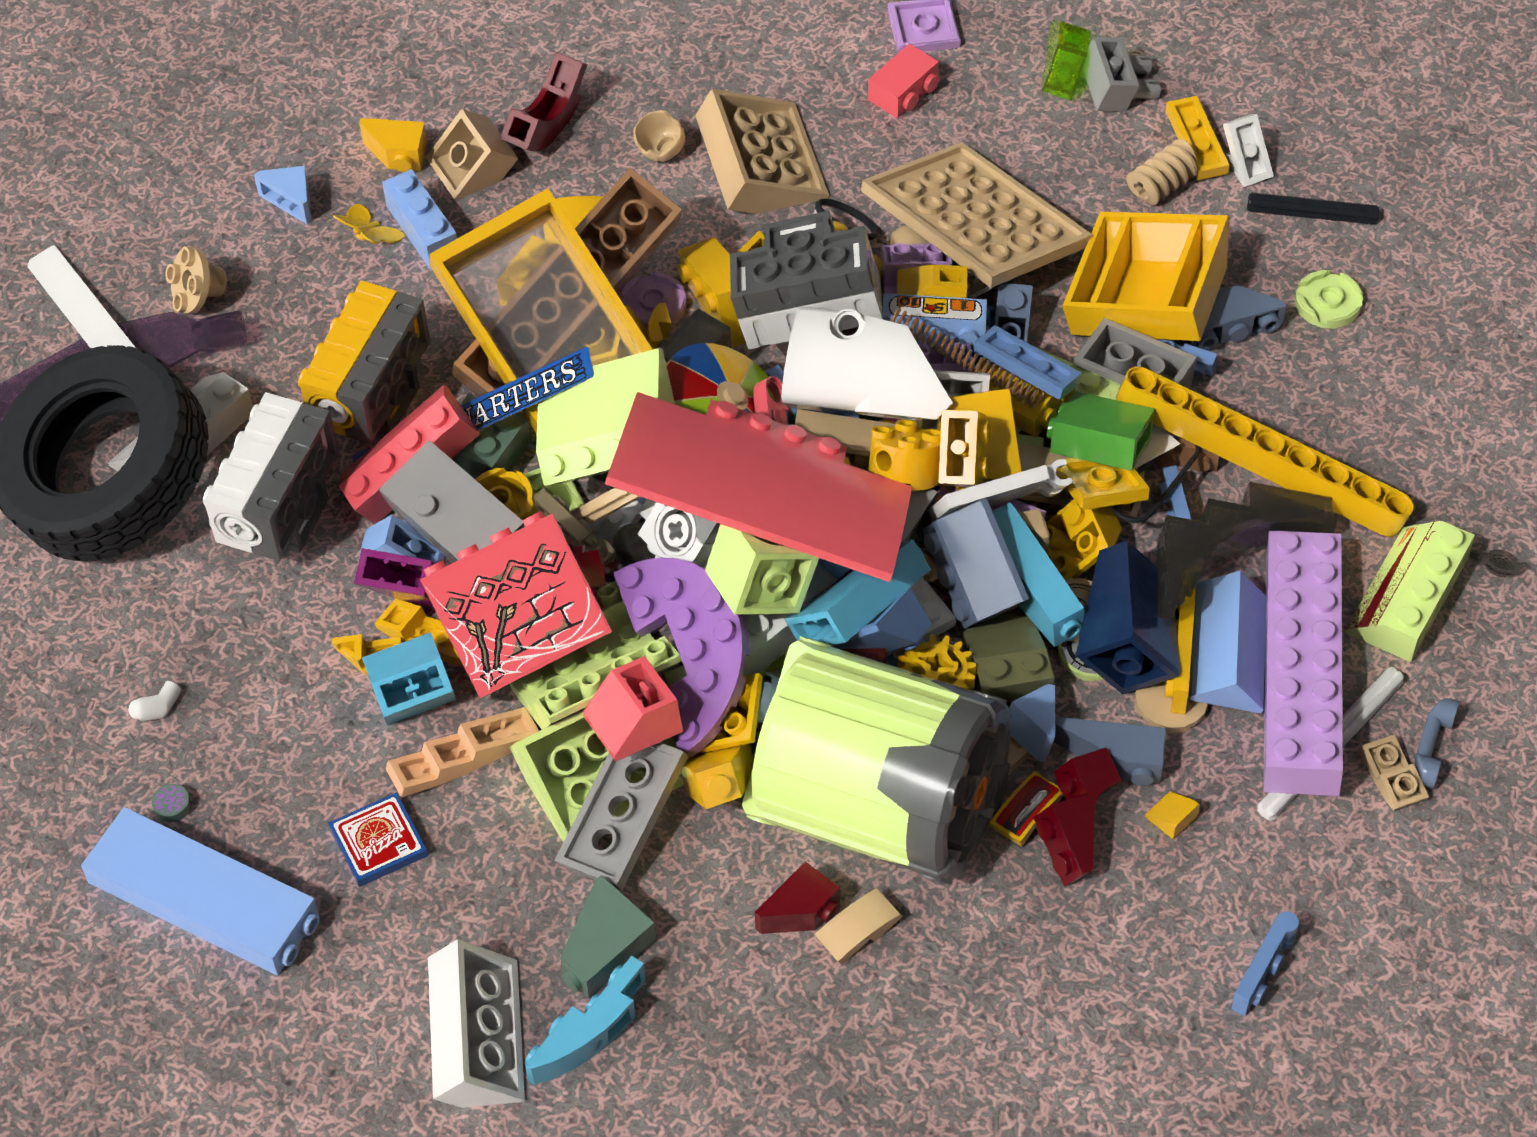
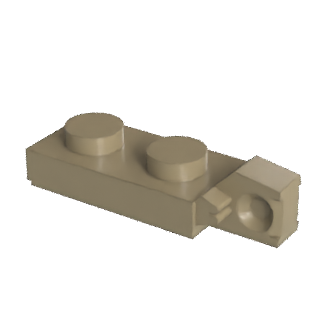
M544 488L534 495L537 513L542 511L545 517L553 513L567 543L571 547L585 545L586 551L598 550L600 559L605 567L616 559V552L607 539L596 538L591 527L581 517L576 520L569 513V507L558 495L552 497Z

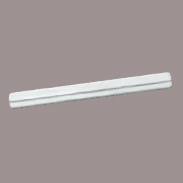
M1394 667L1387 668L1343 714V747L1403 684L1404 675L1400 671H1397ZM1268 793L1258 804V813L1269 821L1275 820L1298 794Z

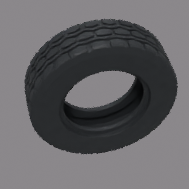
M124 345L94 347L82 352L79 351L60 362L58 361L25 387L26 389L18 395L0 423V510L15 526L45 551L57 557L73 561H97L121 555L123 552L131 551L144 544L145 541L162 531L182 510L181 508L188 502L196 489L195 486L199 483L205 467L204 462L207 458L209 445L207 442L209 434L208 424L205 421L206 416L201 404L192 391L160 359L142 349L131 346L125 347ZM124 412L138 413L140 421L138 439L133 452L121 469L109 480L91 490L75 494L60 493V468L68 449L78 436L89 426L107 416Z

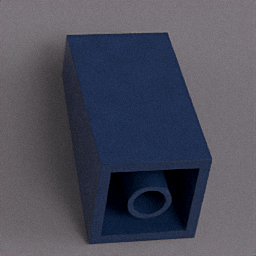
M1128 541L1099 550L1076 651L1077 658L1121 694L1179 677L1180 673L1173 580Z

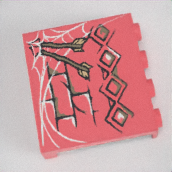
M540 511L522 520L525 525L524 528L512 533L508 527L490 536L492 544L480 550L477 544H474L456 553L459 558L458 561L446 566L442 560L423 570L426 577L420 579L479 698L612 632L553 513L545 517L543 512Z

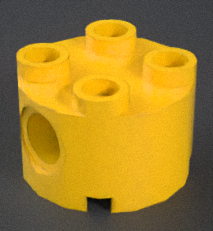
M906 419L897 420L896 426H874L871 433L869 472L903 484H911L912 491L931 489L937 486L939 483L941 430L917 428V422Z

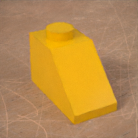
M360 118L359 123L363 143L388 169L400 172L412 169V171L421 172L427 147L424 122Z

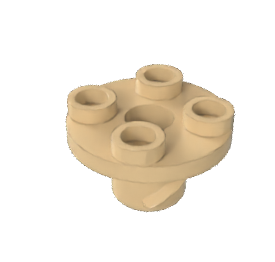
M184 246L177 254L174 264H169L166 268V280L171 284L172 304L176 312L197 313L203 307L207 297H221L226 290L227 275L225 270L220 266L209 264L205 253L199 247Z

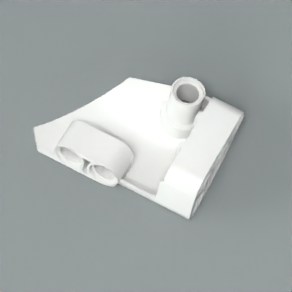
M799 306L789 340L782 383V403L788 408L823 411L822 407L853 410L857 414L906 420H922V418L937 420L942 415V410H947L953 404L908 326L864 315L852 309L832 310ZM849 319L858 320L859 328L857 332L849 336L843 335L842 325Z

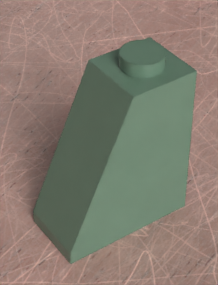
M602 875L596 879L560 956L563 973L561 978L563 982L573 992L577 993L580 990L588 998L592 997L608 982L611 973L618 965L623 966L631 955L636 958L656 940L654 922Z

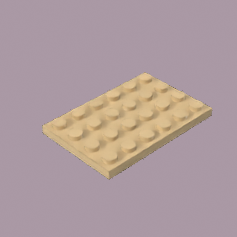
M963 142L862 180V193L961 266H967V271L990 288L1085 249L1088 241L1093 237V234Z

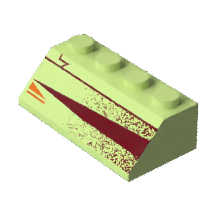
M1444 521L1403 527L1344 633L1412 662L1469 558L1475 535Z

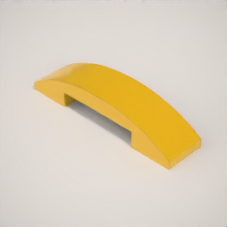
M394 599L374 623L376 628L392 638L401 637L403 642L431 632L441 660L447 663L463 665L441 620L426 616L421 606Z

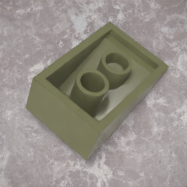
M1022 609L1007 611L997 617L963 629L961 622L957 620L964 650L972 652V662L976 663L975 691L1007 700L1006 705L1009 708L1013 701L1046 684L1054 685L1055 678L1046 646L1037 627Z

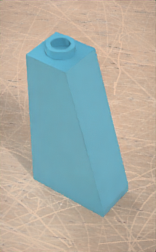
M1009 502L992 511L1029 597L1028 600L1018 606L1054 647L1065 641L1075 639L1081 633L1084 607L1015 507Z
M913 539L901 541L890 582L852 570L804 604L799 613H792L784 620L796 640H799L800 636L829 645L845 643L931 569L924 559L922 550Z

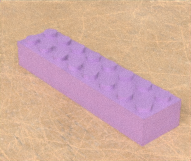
M1269 531L1266 553L1263 792L1339 796L1343 774L1341 534Z

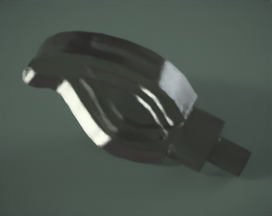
M1496 549L1491 550L1489 553L1480 551L1479 554L1470 552L1469 559L1476 560L1478 565L1485 566L1489 573L1499 577L1521 576L1528 567L1527 562H1517L1513 556L1504 550Z

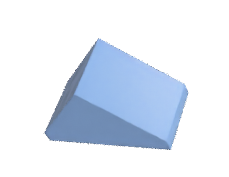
M305 166L258 171L254 175L259 196L306 224L311 221L309 184Z
M1046 684L1013 701L1009 708L1012 715L1010 735L1037 761L1046 762L1055 738V685Z

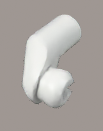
M166 681L158 695L133 700L129 705V714L132 718L139 719L140 721L162 719L167 716L182 690L176 683Z

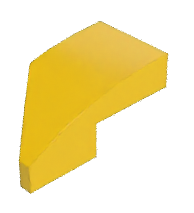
M362 634L332 638L334 648L366 676H368L362 657L403 643L401 637L365 641Z

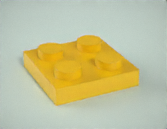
M1077 458L1064 459L1067 464L1060 469H1056V476L1059 479L1064 480L1072 477L1073 482L1066 489L1082 510H1097L1100 507L1119 504L1129 505L1133 502L1148 500L1150 488L1135 468L1130 471Z

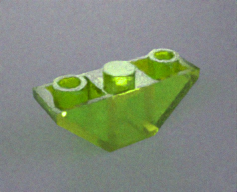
M1052 20L1049 29L1041 91L1068 100L1073 99L1088 54L1090 30L1063 21Z

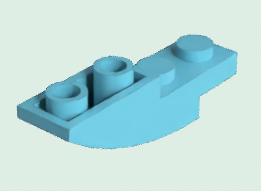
M631 955L623 966L618 965L613 970L607 987L600 995L595 994L590 999L585 1008V1013L572 1006L565 1016L560 1015L555 1019L550 1027L549 1036L541 1046L535 1045L527 1055L525 1068L528 1082L537 1085L575 1069L606 1048L625 1030L636 1017L634 1000L631 998L646 981L643 962Z

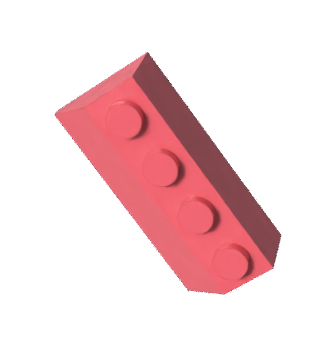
M444 384L341 473L339 488L354 511L375 524L392 511L378 489L425 443L430 440L452 459L479 436L480 433L450 389Z

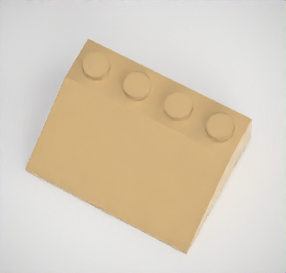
M711 89L695 116L728 210L758 214L829 197L795 102Z

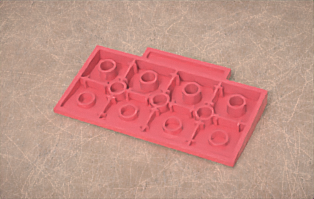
M640 392L636 393L605 481L606 485L887 582H890L893 576L912 486L845 464L844 459L847 446L840 444L834 438L813 435L797 425L787 426L773 421L765 414H753L738 409L736 405L727 401L718 402L711 399L706 415Z

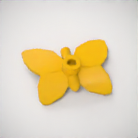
M355 204L350 207L346 216L333 215V218L352 227L357 238L367 240L373 244H379L381 241L396 243L405 237V234L398 229L386 226L379 227L380 223L377 220L370 222L371 215L368 209L361 204Z

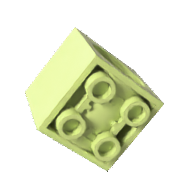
M720 524L705 571L734 615L799 613L819 558Z

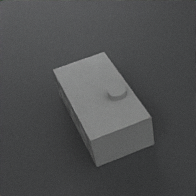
M430 440L378 489L390 508L452 563L459 560L456 553L474 544H477L480 550L492 544L490 536L508 527L512 533L525 527L523 521Z

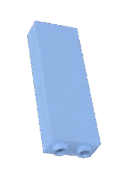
M126 807L121 810L81 864L89 884L277 976L284 966L288 967L295 961L299 951V944L306 935L310 936L314 933L320 919L313 897Z

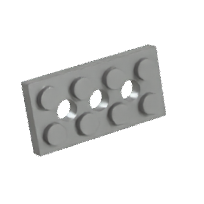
M660 742L616 762L608 753L554 861L566 869L594 880L602 875L616 889L622 891L689 756L682 750ZM638 768H646L645 777L638 783H631L632 773ZM622 801H629L628 811L622 816H614L616 805ZM606 834H612L613 840L611 845L607 849L598 850L597 843L599 839Z

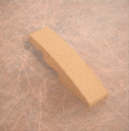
M526 707L462 723L457 734L424 742L421 752L388 760L386 771L400 796H408L455 780L511 754L510 746L538 732L539 729Z

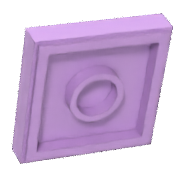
M911 0L888 3L887 10L898 53L908 44L923 52L960 47V37L950 0Z

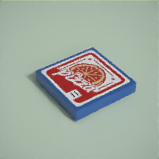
M397 792L328 823L329 829L359 887L428 856L427 849Z

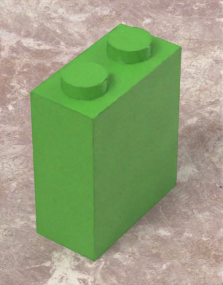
M1073 391L1067 402L1061 403L1056 418L1052 417L1049 421L1047 438L1051 439L1050 453L1132 471L1151 441L1155 408Z

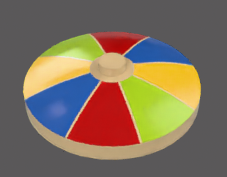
M698 343L687 346L678 351L666 364L675 405L706 415L711 399L718 402H730L736 405L738 409L754 414V386L769 377L747 356L732 348L713 343ZM767 387L768 393H769L770 397H771V398L773 399V401H774L773 394H772V392L770 391V389Z

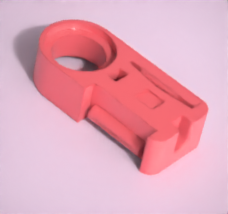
M770 376L755 384L753 389L755 413L765 414L773 421L787 425L786 412L789 411V408L782 403L783 382L775 376ZM767 387H768V388L770 389V391L772 392L773 397H774V401H773V399L770 397V395H769V393H768V390H767Z

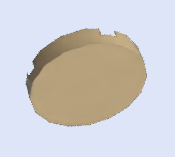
M1191 676L1189 679L1185 714L1170 713L1172 698L1165 697L1166 681L1138 689L1134 697L1136 712L1140 718L1142 716L1147 721L1148 726L1166 728L1165 733L1168 734L1183 733L1190 730L1197 723L1199 724L1204 719L1208 704L1189 700Z

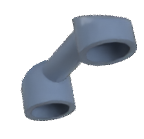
M1451 698L1442 699L1427 716L1414 762L1424 787L1434 789L1442 761L1431 758L1440 726L1448 729L1452 728L1459 705L1457 700Z

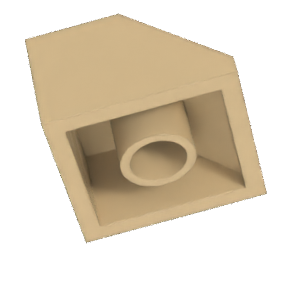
M461 109L426 156V159L455 200L502 181L518 160L507 142L500 139L501 134L489 117Z

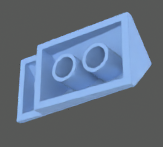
M1241 570L1196 583L1189 700L1262 714L1264 704L1266 595Z

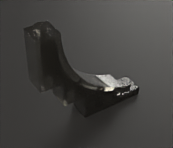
M1249 482L1240 504L1208 498L1200 521L1167 515L1157 539V617L1172 620L1177 606H1183L1186 596L1191 597L1198 582L1214 565L1237 552L1267 545L1269 531L1334 533L1338 517L1337 513H1333L1332 497Z

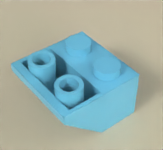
M431 632L362 657L387 725L456 700Z

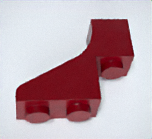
M1107 747L1072 758L1056 769L1054 774L1057 778V784L1066 800L1050 805L1033 817L1037 825V832L1052 858L1053 868L1060 876L1064 887L1092 871L1094 866L1095 804L1099 795L1106 793L1122 781Z

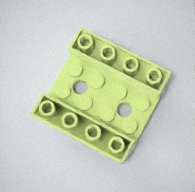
M616 580L596 589V596H594L612 630L611 633L510 683L515 695L541 729L547 728L584 710L610 671L645 656L660 675L674 668L682 661L678 651L665 636L655 640L650 633L643 637L635 633Z

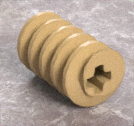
M1183 139L1174 140L1171 145H1167L1162 151L1157 152L1153 158H1149L1144 164L1139 165L1134 171L1128 173L1126 182L1129 189L1135 196L1144 199L1149 204H1158L1160 198H1166L1170 192L1176 191L1179 185H1184L1188 178H1194L1197 175L1195 152L1187 141Z

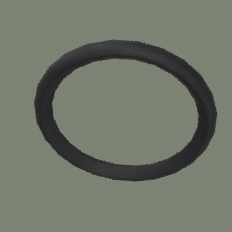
M819 199L815 203L817 213L825 212L822 206L839 209L857 218L871 231V233H867L869 240H873L878 236L875 224L858 210L832 199Z

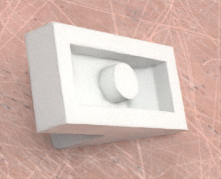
M1250 114L1224 123L1223 127L1230 152L1224 155L1243 187L1274 177L1258 115Z

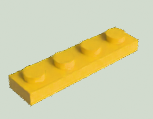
M1182 577L1180 592L1174 591L1175 613H1178L1176 627L1180 673L1179 677L1166 680L1165 697L1172 698L1170 713L1185 714L1197 583V579Z

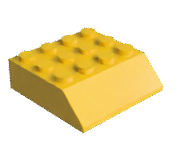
M1100 211L1091 233L1093 237L1086 245L1062 305L1071 335L1091 336L1101 321L1107 318L1154 339L1201 341L1227 269L1228 215Z

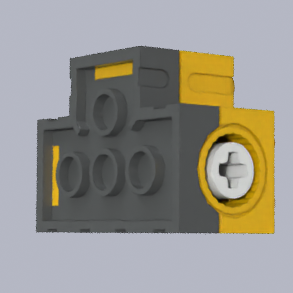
M362 280L356 287L355 292L348 294L340 317L333 319L324 343L320 342L317 345L309 368L302 370L298 380L303 404L330 410L335 433L372 444L377 436L376 434L385 436L399 424L420 388L419 381H417L416 367L431 343L423 299L402 292L397 293L395 290Z

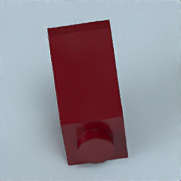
M805 861L754 912L755 930L761 934L815 931L823 922L828 923L839 913L841 908L840 887Z

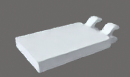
M1059 459L1048 466L1043 465L945 494L928 510L931 521L933 523L944 516L987 498L989 505L993 506L1030 495L1033 492H1039L1045 497H1053L1073 482L1072 477L1062 480L1056 476V469L1067 464L1066 460Z

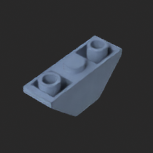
M1240 285L1219 290L1201 341H1187V344L1204 350H1210L1217 344L1228 341L1238 342L1247 336L1260 332L1271 333L1283 326L1286 304L1282 300Z

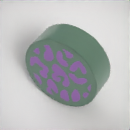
M167 784L160 787L154 793L152 807L155 815L164 822H177L189 813L191 801L184 787L178 784Z

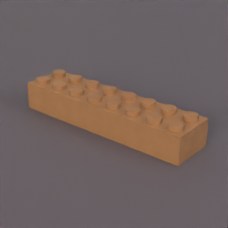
M630 167L579 223L575 230L617 293L679 224L682 209ZM560 245L486 328L518 378L557 361L602 309ZM476 339L453 363V376L478 397L505 385Z

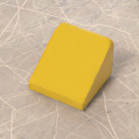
M1169 791L1145 814V817L1170 838L1174 839L1198 817L1200 804L1193 799Z

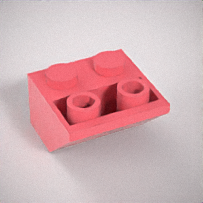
M645 656L611 670L583 711L584 718L615 762L683 732L678 701Z

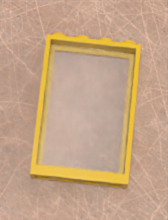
M549 188L429 254L431 269L504 384H508L584 347L589 348L592 366L653 350ZM538 403L522 410L536 434Z

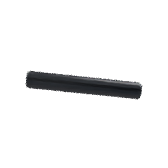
M1255 192L1249 193L1247 200V211L1255 213L1375 225L1379 216V207L1370 204Z

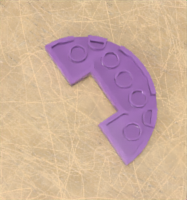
M661 557L646 559L628 565L613 574L635 633L643 637L668 622L687 676L668 687L678 701L683 728L682 733L673 737L677 748L684 751L689 756L688 759H690L708 745L723 727L720 726V723L727 715L731 706L736 707L746 681V678L743 677L745 656L750 655L747 623L744 614L734 615L704 568L677 558Z

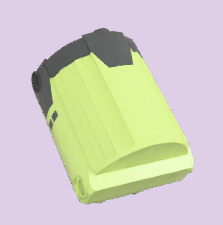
M800 636L799 640L789 645L776 692L771 700L761 728L753 769L742 802L746 817L764 824L780 826L917 872L925 878L951 885L954 878L966 871L968 861L976 851L987 826L990 825L989 822L997 813L1005 796L1011 765L1007 760L1010 745V720L1012 718L1006 705L1007 700L983 692L968 690Z

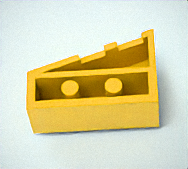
M715 237L679 249L680 263L677 264V271L683 283H688L726 347L733 348L746 343L731 301L730 254Z

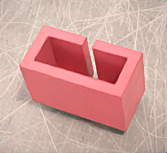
M908 44L868 79V100L896 118L900 117L906 110L911 111L917 105L919 98L927 92H933L939 83V61L913 45Z

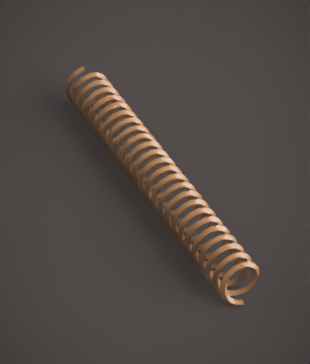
M901 307L896 310L894 316L889 321L895 323L897 316L901 312ZM904 311L902 313L900 319L897 322L898 324H902V321L907 315V311ZM912 314L909 315L904 325L908 326L913 318ZM918 318L914 320L912 326L909 328L912 334L915 326L919 321ZM924 321L921 322L917 331L913 334L916 341L921 340L922 344H927L928 348L933 347L934 352L939 351L940 355L945 354L946 359L951 358L952 362L957 361L958 366L963 365L964 369L969 368V372L978 373L984 361V356L980 358L978 364L973 368L974 362L978 357V353H975L970 363L966 366L972 354V349L968 351L966 357L961 361L962 355L966 350V346H963L958 356L954 359L960 347V342L956 344L954 350L949 354L950 348L955 342L954 339H951L947 348L942 352L949 338L948 335L944 337L942 343L937 347L938 341L943 335L942 332L938 334L935 341L931 344V340L937 330L936 328L933 329L925 341L931 326L928 325L924 333L919 337L920 331L925 325ZM990 360L986 362V364L979 373L986 372V369L990 364ZM993 364L988 372L990 378L996 368V364ZM1000 367L990 380V383L993 382V386H999V389H1009L1014 374L1010 376L1009 380L1002 387L1008 371H1005L997 382L1002 371V367ZM1017 378L1014 385L1010 388L1011 397L1017 396L1018 401L1023 400L1024 405L1029 403V407L1034 408L1043 398L1044 392L1033 403L1038 393L1037 388L1027 400L1032 385H1029L1026 392L1021 396L1026 381L1022 383L1015 393L1016 387L1020 382V378Z

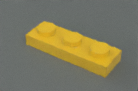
M1192 96L1166 102L1165 111L1178 139L1187 141L1195 152V163L1197 166V175L1195 177L1197 181L1228 174L1229 163L1198 97Z

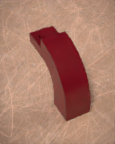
M555 52L538 96L525 109L511 108L500 139L529 151H540L548 147L569 123L582 96L577 94L588 64Z

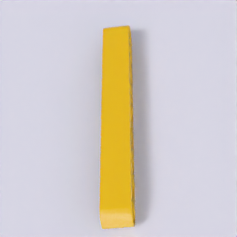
M1130 368L1117 392L1116 400L1155 408L1154 425L1386 537L1397 535L1413 511L1414 504L1405 493L1147 368Z

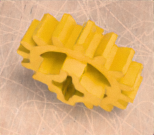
M930 634L929 642L925 643L922 641L916 648L904 650V656H898V668L968 690L974 689L976 663L972 662V652H962L963 643L961 641L951 645L950 636L946 635L941 642L937 641L934 634Z

